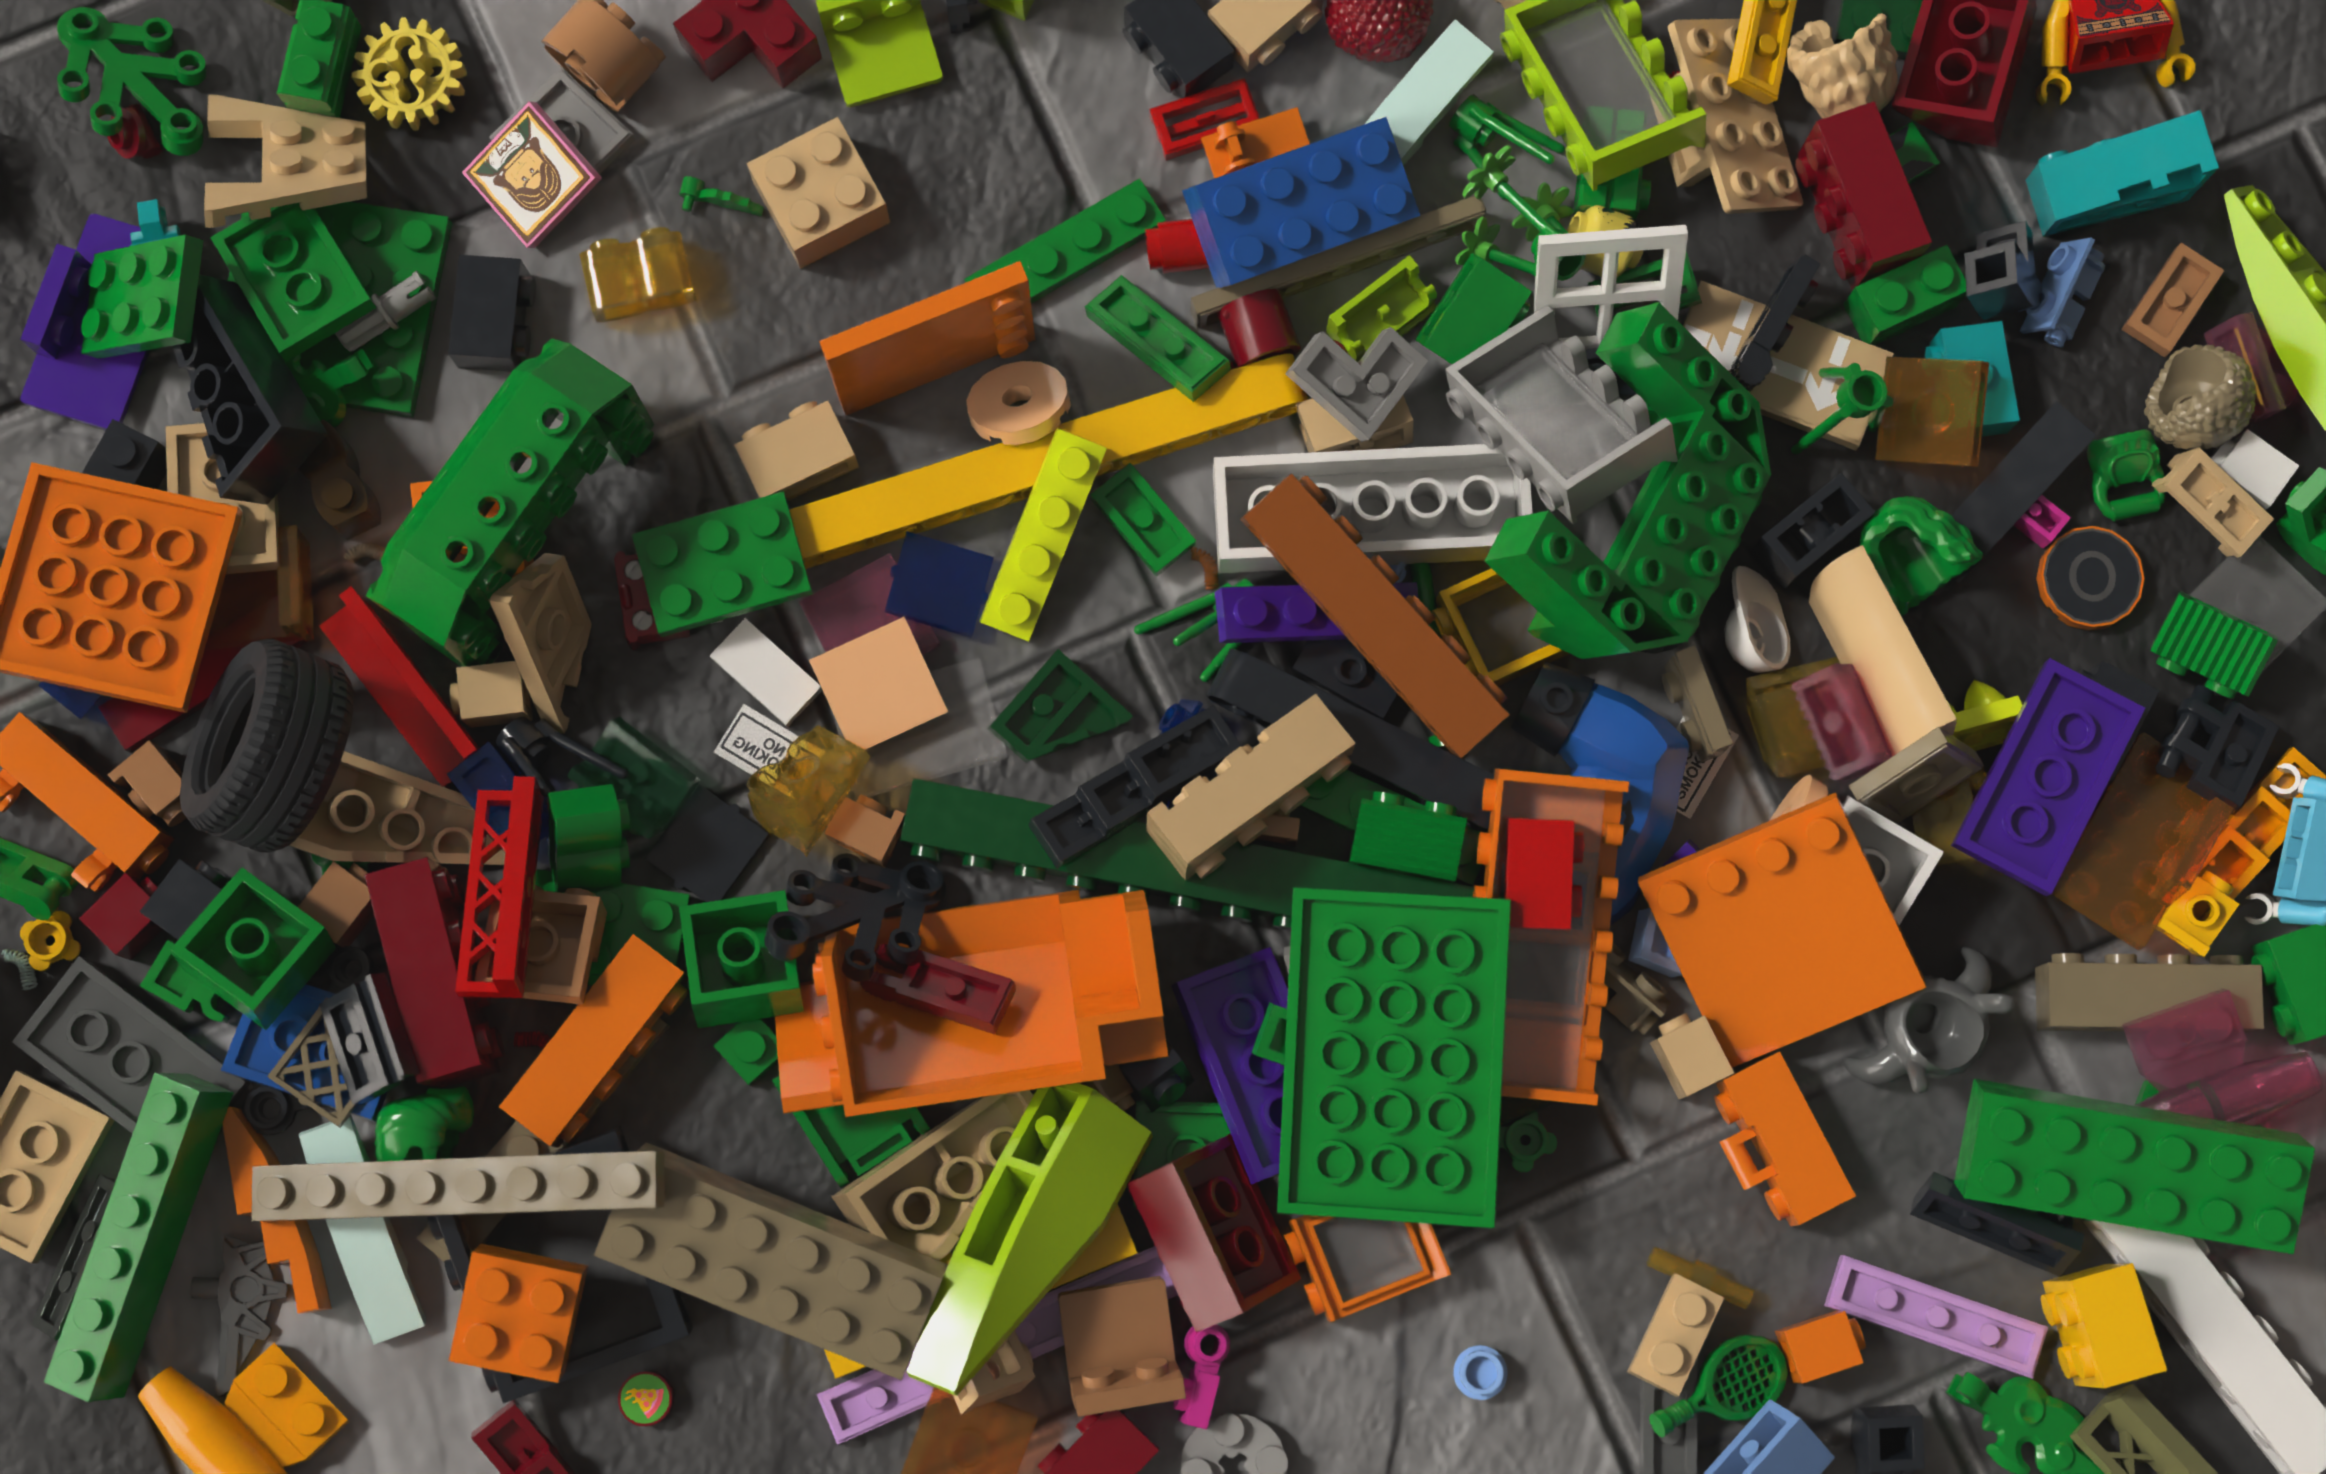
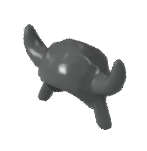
M1963 947L1961 953L1966 961V968L1958 979L1951 981L1945 980L1943 977L1923 976L1927 988L1888 1003L1884 1009V1032L1887 1046L1876 1054L1863 1059L1845 1058V1068L1855 1078L1874 1084L1893 1082L1908 1073L1912 1090L1919 1094L1926 1092L1929 1086L1928 1077L1943 1079L1949 1075L1962 1074L1982 1056L1991 1027L1988 1020L1989 1015L2011 1012L2015 1005V999L2004 994H1988L1991 989L1993 973L1987 958L1975 949Z

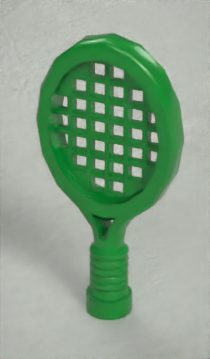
M1739 1335L1724 1340L1710 1351L1701 1365L1694 1393L1686 1400L1681 1399L1664 1410L1659 1409L1650 1414L1649 1421L1653 1430L1658 1436L1665 1437L1672 1433L1676 1427L1693 1419L1694 1414L1699 1412H1708L1722 1420L1746 1421L1752 1419L1769 1399L1777 1402L1785 1389L1788 1375L1785 1354L1777 1343L1764 1336ZM1742 1346L1744 1350L1739 1352L1738 1347ZM1732 1350H1734L1735 1353L1733 1357H1731L1730 1352ZM1752 1350L1756 1353V1356L1753 1358L1750 1353ZM1745 1354L1748 1359L1746 1362H1744L1741 1357ZM1767 1355L1769 1361H1767L1766 1363L1763 1359V1356ZM1726 1356L1727 1360L1723 1362L1722 1359ZM1736 1359L1740 1364L1737 1367H1735L1733 1362ZM1759 1360L1760 1366L1756 1367L1754 1361ZM1729 1364L1731 1370H1729L1728 1372L1725 1368V1365ZM1749 1364L1752 1368L1750 1372H1748L1746 1366ZM1771 1365L1772 1371L1770 1373L1767 1369V1366ZM1721 1369L1722 1375L1718 1376L1716 1370ZM1740 1369H1742L1744 1374L1741 1377L1737 1372ZM1763 1369L1765 1375L1760 1377L1758 1371ZM1733 1374L1735 1377V1380H1733L1732 1382L1729 1378V1375ZM1753 1374L1756 1377V1380L1754 1382H1752L1750 1376ZM1725 1378L1727 1384L1722 1386L1720 1380ZM1746 1379L1748 1385H1746L1745 1387L1742 1384V1380ZM1767 1379L1769 1385L1765 1387L1763 1381ZM1715 1383L1718 1387L1716 1391H1714L1713 1384ZM1738 1384L1739 1390L1735 1392L1733 1385ZM1757 1384H1759V1387L1761 1389L1758 1392H1756V1389L1754 1387ZM1728 1388L1731 1392L1729 1396H1727L1724 1391ZM1750 1389L1752 1395H1750L1749 1397L1746 1393V1390ZM1719 1393L1723 1398L1720 1401H1718L1716 1395ZM1742 1394L1744 1399L1739 1401L1737 1395ZM1732 1398L1735 1402L1733 1406H1731L1729 1400ZM1754 1399L1756 1403L1751 1405L1750 1400ZM1746 1403L1747 1408L1743 1409L1741 1405Z

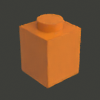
M1832 1311L1775 1330L1780 1348L1786 1356L1788 1371L1793 1383L1803 1384L1864 1363L1860 1354V1350L1866 1348L1863 1333L1855 1318L1848 1319L1846 1311Z

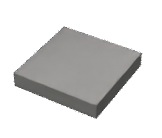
M562 67L489 137L492 141L530 101L537 102L599 175L635 140L633 133Z

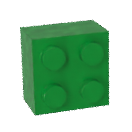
M241 867L171 947L170 951L185 972L264 1030H267L334 952L336 946L323 925Z
M785 890L679 906L691 1004L698 1028L804 1012L797 958L791 961H780L769 953L764 943L769 919L776 913L789 911Z

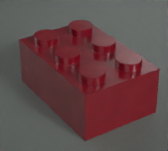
M1875 101L1816 121L1797 155L1796 170L1802 185L1805 188L1810 187L1817 203L1814 206V213L1820 230L1824 234L1829 233L1836 251L1833 252V261L1836 271L1842 280L1848 279L1853 291L1856 286L1923 256L1932 244V240Z

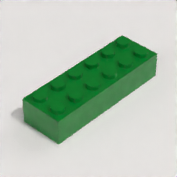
M1973 1079L1954 1184L1966 1199L2294 1255L2315 1147L2301 1135L2293 1132Z

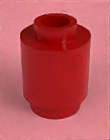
M1192 219L1158 222L1157 228L1145 229L1150 270L1162 269L1163 274L1209 269Z

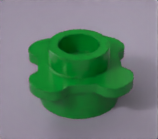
M1530 1108L1520 1110L1515 1121L1507 1127H1501L1500 1148L1505 1149L1512 1158V1167L1518 1172L1530 1171L1536 1159L1543 1154L1553 1153L1557 1147L1556 1136L1546 1131L1545 1127L1538 1121V1113ZM1523 1135H1527L1530 1138V1143L1526 1146L1520 1142V1138Z

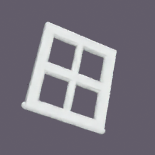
M1686 225L1539 235L1533 314L1547 305L1554 311V315L1555 308L1599 305L1596 335L1578 337L1586 350L1598 348L1612 323L1614 304L1658 300L1678 320L1688 240ZM1664 249L1660 281L1616 284L1619 252ZM1604 253L1601 285L1557 288L1559 256ZM1571 337L1559 338V340H1561L1562 342H1564V341L1568 340V339L1571 338Z

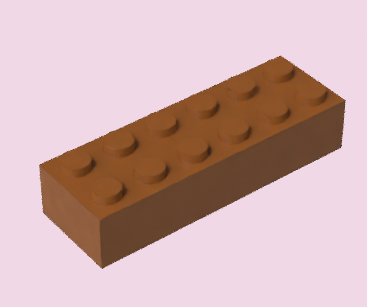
M1292 473L1286 476L1243 515L1240 520L1452 754L1462 758L1509 716L1507 711L1501 706L1507 697L1487 675L1483 676L1480 673L1475 677L1465 666L1471 660L1469 654L1451 635L1447 636L1444 634L1440 638L1429 624L1435 620V617L1415 595H1408L1404 598L1397 591L1393 584L1399 580V577L1379 555L1372 556L1369 559L1360 550L1357 544L1363 540V537L1343 515L1333 520L1324 510L1321 504L1327 500V497L1307 475L1299 480Z

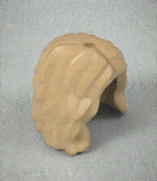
M1878 14L1868 26L1859 28L1852 39L1844 40L1838 44H1834L1832 40V28L1822 20L1807 22L1803 30L1797 31L1790 38V46L1787 50L1788 68L1800 82L1804 98L1815 108L1822 119L1875 101L1880 112L1892 100L1898 86V74L1895 65L1898 54L1890 41L1891 32L1887 30V17L1885 14Z

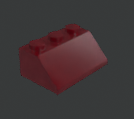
M1922 0L1893 99V109L1946 139L1997 148L2037 11L2036 0Z
M1231 1133L1127 1183L1135 1201V1206L1142 1216L1158 1250L1159 1258L1165 1265L1181 1299L1182 1307L1188 1314L1196 1332L1240 1315L1302 1279L1257 1183L1252 1185L1250 1183Z

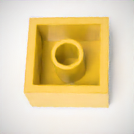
M2133 1263L2102 1264L2042 1281L2046 1294L2041 1295L2042 1309L2048 1323L2051 1326L2056 1325L2062 1343V1346L2057 1348L2059 1363L2064 1375L2068 1379L2073 1378L2075 1386L2108 1388L2167 1371Z

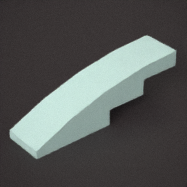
M1455 19L1416 62L1365 124L1387 117L1404 166L1422 146L1427 134L1457 103L1459 94L1489 63L1494 51Z
M351 1115L341 1128L330 1121L299 1133L300 1143L307 1164L370 1162ZM390 1218L326 1219L334 1245L373 1345L424 1327L427 1318L407 1273L408 1262Z

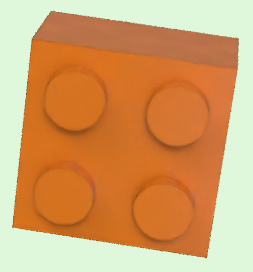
M480 1244L472 1251L448 1361L558 1383L566 1371L588 1265Z

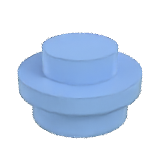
M1476 1345L1469 1347L1460 1353L1454 1363L1453 1377L1455 1384L1464 1395L1472 1399L1486 1400L1496 1396L1503 1389L1507 1380V1366L1503 1357L1496 1350L1488 1346Z

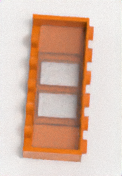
M1497 768L1494 771V779L1485 778L1482 810L1491 811L1489 832H1480L1477 847V864L1486 865L1484 886H1474L1473 897L1504 898L1507 817L1575 820L1574 831H1584L1583 864L1573 863L1572 885H1582L1581 918L1571 917V930L1510 927L1502 1096L1587 1105L1598 1104V1094L1594 1091L1596 1063L1601 1060L1602 1039L1599 1037L1602 1007H1606L1608 986L1604 984L1607 953H1611L1613 945V932L1610 931L1612 900H1616L1618 893V878L1615 877L1618 846H1621L1623 841L1624 825L1620 824L1623 792H1628V781Z

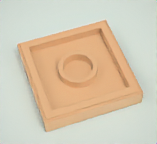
M905 617L809 660L852 755L858 754L948 712Z

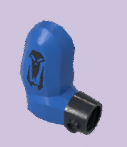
M1545 661L1511 728L1555 757L1557 753L1561 755L1571 768L1569 776L1629 782L1628 792H1623L1620 824L1624 825L1622 845L1618 846L1615 877L1618 878V893L1616 900H1612L1611 925L1633 909L1642 892L1638 884V877L1649 873L1670 834L1677 811L1689 745L1687 739L1667 719L1631 696L1594 683L1595 679ZM1573 870L1572 885H1582L1581 918L1571 917V924L1582 927L1587 872Z

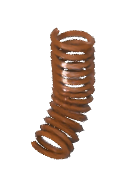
M1192 547L1190 551L1192 552L1191 560L1198 561L1204 568L1205 589L1213 590L1218 588L1220 584H1218L1219 575L1217 571L1218 564L1215 563L1216 560H1213L1214 557L1210 556V553L1206 554V550L1202 552L1200 548L1197 552V548Z

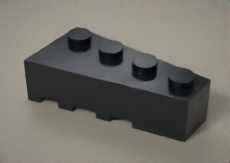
M199 275L191 342L173 345L179 368L187 369L191 379L190 391L187 394L192 410L201 412L208 435L202 438L207 458L216 459L221 477L215 480L220 498L267 505L328 433L238 283Z

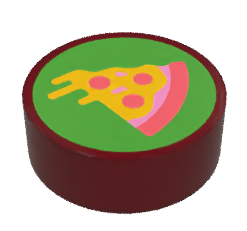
M643 1371L635 1373L624 1381L619 1390V1409L622 1415L632 1424L651 1426L660 1423L670 1414L674 1405L672 1385L663 1375L657 1372Z

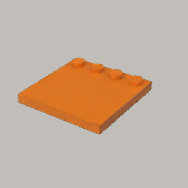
M1021 261L820 340L819 343L845 415L996 355H1000V358L1004 359L1025 351L1029 347L1028 343L1035 340L1029 280Z
M31 462L0 567V673L187 713L243 512L237 506Z
M1836 792L1638 877V884L1696 1005L1701 1015L1706 1016L1732 1068L1927 988L1925 979Z

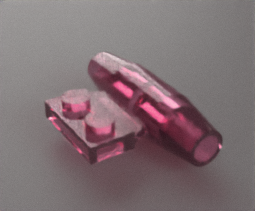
M2222 988L2122 1024L2139 1074L2158 1091V1093L2135 1106L2260 1126L2322 1092L2320 1074L2307 1052L2243 1062L2247 1038L2230 990Z

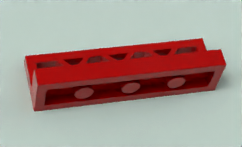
M350 586L339 595L346 606L319 625V627L439 784L450 789L487 761L488 757L368 601Z
M514 776L512 790H478L455 988L458 997H524L544 796L540 793V786L536 777ZM490 806H511L508 829L499 836L488 824ZM488 835L493 840V842L486 847V839ZM502 850L505 853L503 879L493 886L483 875L484 863ZM481 885H483L488 891L480 897ZM497 900L500 903L498 928L488 937L477 925L478 914ZM477 935L483 942L475 948ZM491 950L495 954L492 974L493 982L471 981L473 964Z

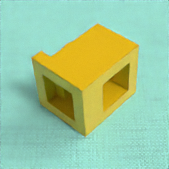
M2206 871L2201 878L2194 873H2186L2150 925L2192 954L2205 957L2210 950V945L2239 906V903L2229 897L2234 888L2209 871ZM2200 900L2207 902L2210 906V915L2203 921L2197 920L2192 913L2194 904Z

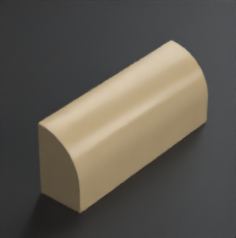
M1862 545L1838 557L1827 565L1813 581L1809 604L1890 758L1938 726L1953 736L1957 719L1865 548Z

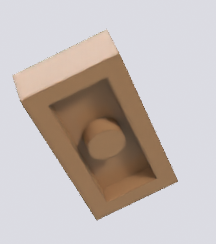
M2180 243L2174 249L2121 330L2165 358L2171 352L2224 270L2188 246Z

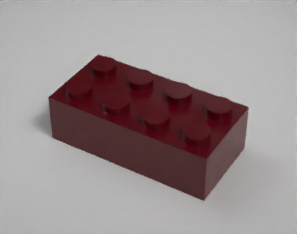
M429 857L364 874L396 1002L420 1072L416 1075L417 1083L443 1089L501 1072L498 1058H502L505 1055L502 1039L496 1026L489 1028L484 1009L491 1006V998L458 997L455 992L463 926L458 906L465 904V896L458 875H450L446 867L441 866ZM472 966L471 981H474L475 970L474 966Z

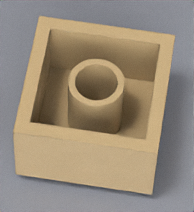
M839 117L747 163L753 183L800 269L890 223L886 203Z

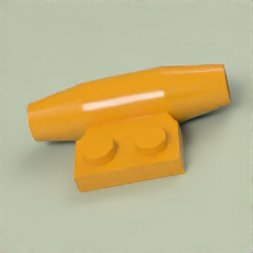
M275 1343L267 1348L233 1380L224 1405L172 1366L156 1375L138 1395L141 1403L174 1453L194 1474H287L284 1469L285 1467L309 1461L349 1423V1420Z

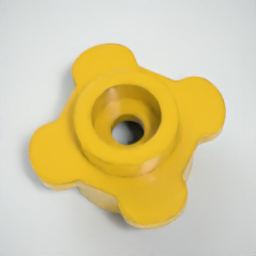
M55 911L47 920L37 919L35 921H28L21 927L20 937L24 942L26 951L31 955L29 964L33 969L46 971L54 962L62 959L72 961L79 956L81 945L73 939L70 930L72 918L68 913ZM49 936L55 938V942L51 946L46 944V939Z

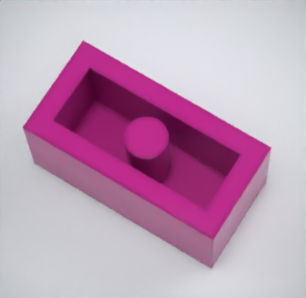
M2041 495L2013 526L2044 549L2053 541L2071 517Z

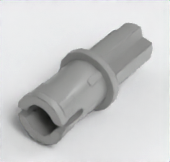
M415 271L410 277L380 297L376 293L373 294L371 298L376 309L335 333L341 344L349 352H354L389 328L396 331L399 329L398 322L428 302L434 301L436 297L429 286L413 297H409L408 294L426 282L420 273Z

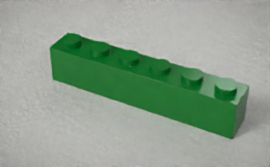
M154 1073L44 1383L86 1402L125 1398L234 1092L191 1074Z

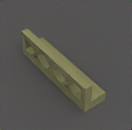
M2134 1384L2107 1393L2069 1436L2104 1474H2135L2134 1462L2148 1463L2157 1474H2218ZM2104 1419L2119 1432L2120 1452H2107L2091 1435Z

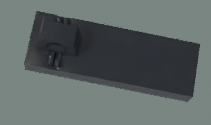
M1936 1172L1931 1174L1915 1195L1910 1215L2059 1277L2080 1254L2085 1234L2072 1229L2071 1216L2042 1211L2032 1213L2023 1208L1966 1199L1954 1184L1953 1179Z

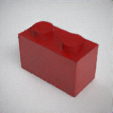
M1507 817L1504 899H1511L1510 927L1571 930V917L1581 918L1582 885H1572L1573 863L1583 864L1584 831H1574L1575 820Z

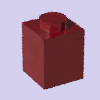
M125 873L79 919L116 956L132 960L163 930L140 913V910L158 888L159 884L148 875L141 880Z

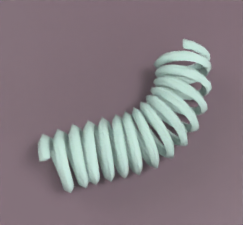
M4 949L1 955H4V961L6 963H15L19 968L18 970H20V976H22L20 978L22 980L21 983H24L21 985L24 987L22 990L25 991L36 987L38 983H36L35 970L28 965L29 961L26 962L29 960L28 955H25L24 952L21 953L20 950Z

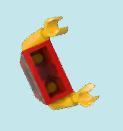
M2054 0L2042 28L2041 66L2047 67V77L2036 89L2035 95L2040 105L2046 103V86L2048 84H2054L2060 89V105L2071 94V82L2066 76L2062 75V66H2068L2070 74L2164 59L2166 55V60L2161 62L2156 70V78L2159 84L2166 88L2174 84L2175 75L2172 71V65L2178 68L2182 82L2189 80L2196 68L2194 60L2189 55L2181 53L2180 46L2184 45L2185 42L2176 2L2174 0Z

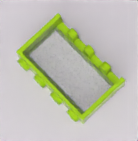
M1526 0L1504 10L1505 32L1500 33V41L1505 55L1510 62L1518 61L1523 70L1521 75L1527 93L1531 99H1540L1544 106L1543 114L1550 133L1553 137H1562L1567 146L1565 152L1572 171L1576 176L1583 174L1592 191L1597 190V185L1689 146L1705 148L1707 114L1703 107L1689 112L1687 108L1688 91L1686 83L1680 75L1669 79L1664 70L1665 52L1663 45L1657 37L1649 41L1645 39L1642 34V13L1635 0L1626 4L1622 0Z

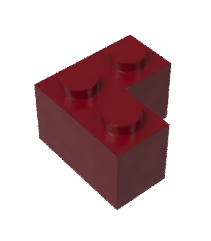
M702 0L673 22L680 45L711 82L752 52L782 89H784L822 59L816 35L786 0Z

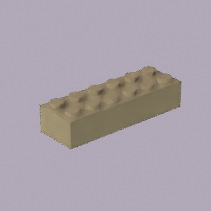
M647 1142L636 1151L664 1152L665 1208L611 1210L594 1256L902 1380L948 1264Z

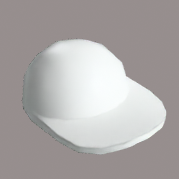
M1746 566L1735 567L1732 572L1735 608L1730 612L1724 628L1726 647L1732 658L1749 671L1763 673L1780 670L1788 663L1791 650L1790 636L1777 593L1768 580L1756 571Z

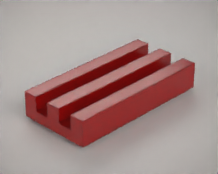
M1245 78L1149 109V116L1152 124L1155 126L1156 135L1161 143L1166 161L1203 149L1201 137L1217 133L1218 131L1217 127L1173 142L1171 138L1247 114L1246 118L1236 121L1237 126L1260 119ZM1240 96L1242 100L1240 103L1209 111L1166 126L1164 121Z

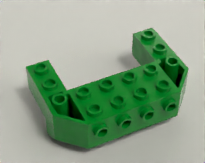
M1660 302L1617 313L1596 354L1646 402L1650 426L1665 417L1672 423L1677 462L1663 461L1651 469L1604 562L1549 511L1506 519L1484 560L1488 566L1537 610L1527 631L1535 638L1581 659L1631 653L1688 642L1699 626V618L1710 596L1720 584V576L1731 554L1738 548L1741 542V534L1751 514L1760 505L1762 500L1761 494L1771 476L1759 401Z
M553 338L544 344L542 352L538 357L526 359L511 372L388 542L381 558L382 574L377 581L370 585L366 597L404 622L425 643L461 667L494 663L502 651L503 643L501 639L504 634L500 627L486 614L491 607L489 600L492 594L513 578L512 576L524 560L529 562L539 553L546 540V535L543 534L555 516L562 518L572 507L577 497V491L574 489L586 473L589 475L594 474L604 462L607 454L626 466L632 456L640 457L650 445L654 436V432L651 429L655 424L633 385L574 345ZM556 418L563 422L558 428L549 429ZM530 458L532 460L530 469L525 473H517L526 459ZM495 502H498L500 504L499 512L494 517L486 518L485 516ZM464 546L467 547L468 553L466 558L461 562H453Z

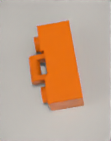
M1780 1051L1715 1083L1720 1093L1714 1096V1100L1720 1114L1728 1125L1736 1122L1740 1130L1719 1143L1744 1190L1765 1180L1767 1181L1770 1190L1764 1192V1196L1778 1221L1786 1218L1790 1226H1798L1856 1197ZM1749 1139L1752 1140L1765 1165L1760 1170H1757L1743 1143Z

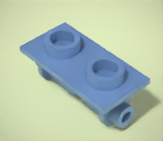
M2090 237L2063 242L2053 251L2048 259V271L2042 282L2041 303L2036 308L2026 310L2027 316L2020 332L2025 334L2045 331L2044 340L2057 347H2062L2065 341L2072 340L2085 311V308L2074 301L2072 296L2075 294L2082 300H2090L2097 282L2105 269V265L2102 262L2104 258L2103 253L2092 248L2095 239Z

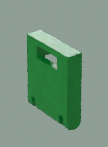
M777 1076L772 1082L781 1094L780 1079ZM844 1105L792 1112L841 1189L850 1183L846 1171L840 1166L847 1160L860 1177L913 1142L903 1126L910 1119L913 1121L915 1129L921 1135L931 1130L917 1107L845 1117Z

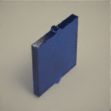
M907 531L898 563L892 566L890 570V576L893 578L884 612L972 638L981 604L986 603L989 597L988 593L985 592L994 557Z

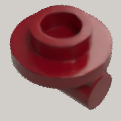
M133 104L128 107H121L123 127L117 134L107 136L110 145L120 156L126 159L139 156L152 158L160 154L162 148L141 105Z

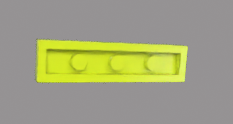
M1060 428L1056 429L980 617V623L1029 642L1107 450L1106 447Z

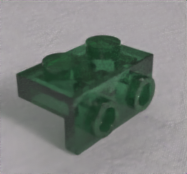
M620 716L609 722L592 751L625 769L628 772L627 778L620 779L586 760L573 766L567 775L579 785L578 789L613 784L617 799L625 798L628 805L630 830L628 831L646 838H651L668 828L701 780Z

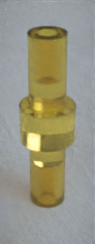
M1655 1246L1648 1257L1646 1266L1670 1277L1676 1273L1724 1297L1725 1301L1747 1309L1751 1302L1754 1289L1717 1274L1715 1266L1695 1259L1692 1263Z

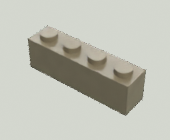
M2059 953L2051 955L2052 962L2035 967L2037 1031L2250 1033L2264 1029L2262 965H2243V956L2240 955L2210 956V964H2190V955L2157 956V964L2137 963L2136 954L2104 955V963H2084V954Z

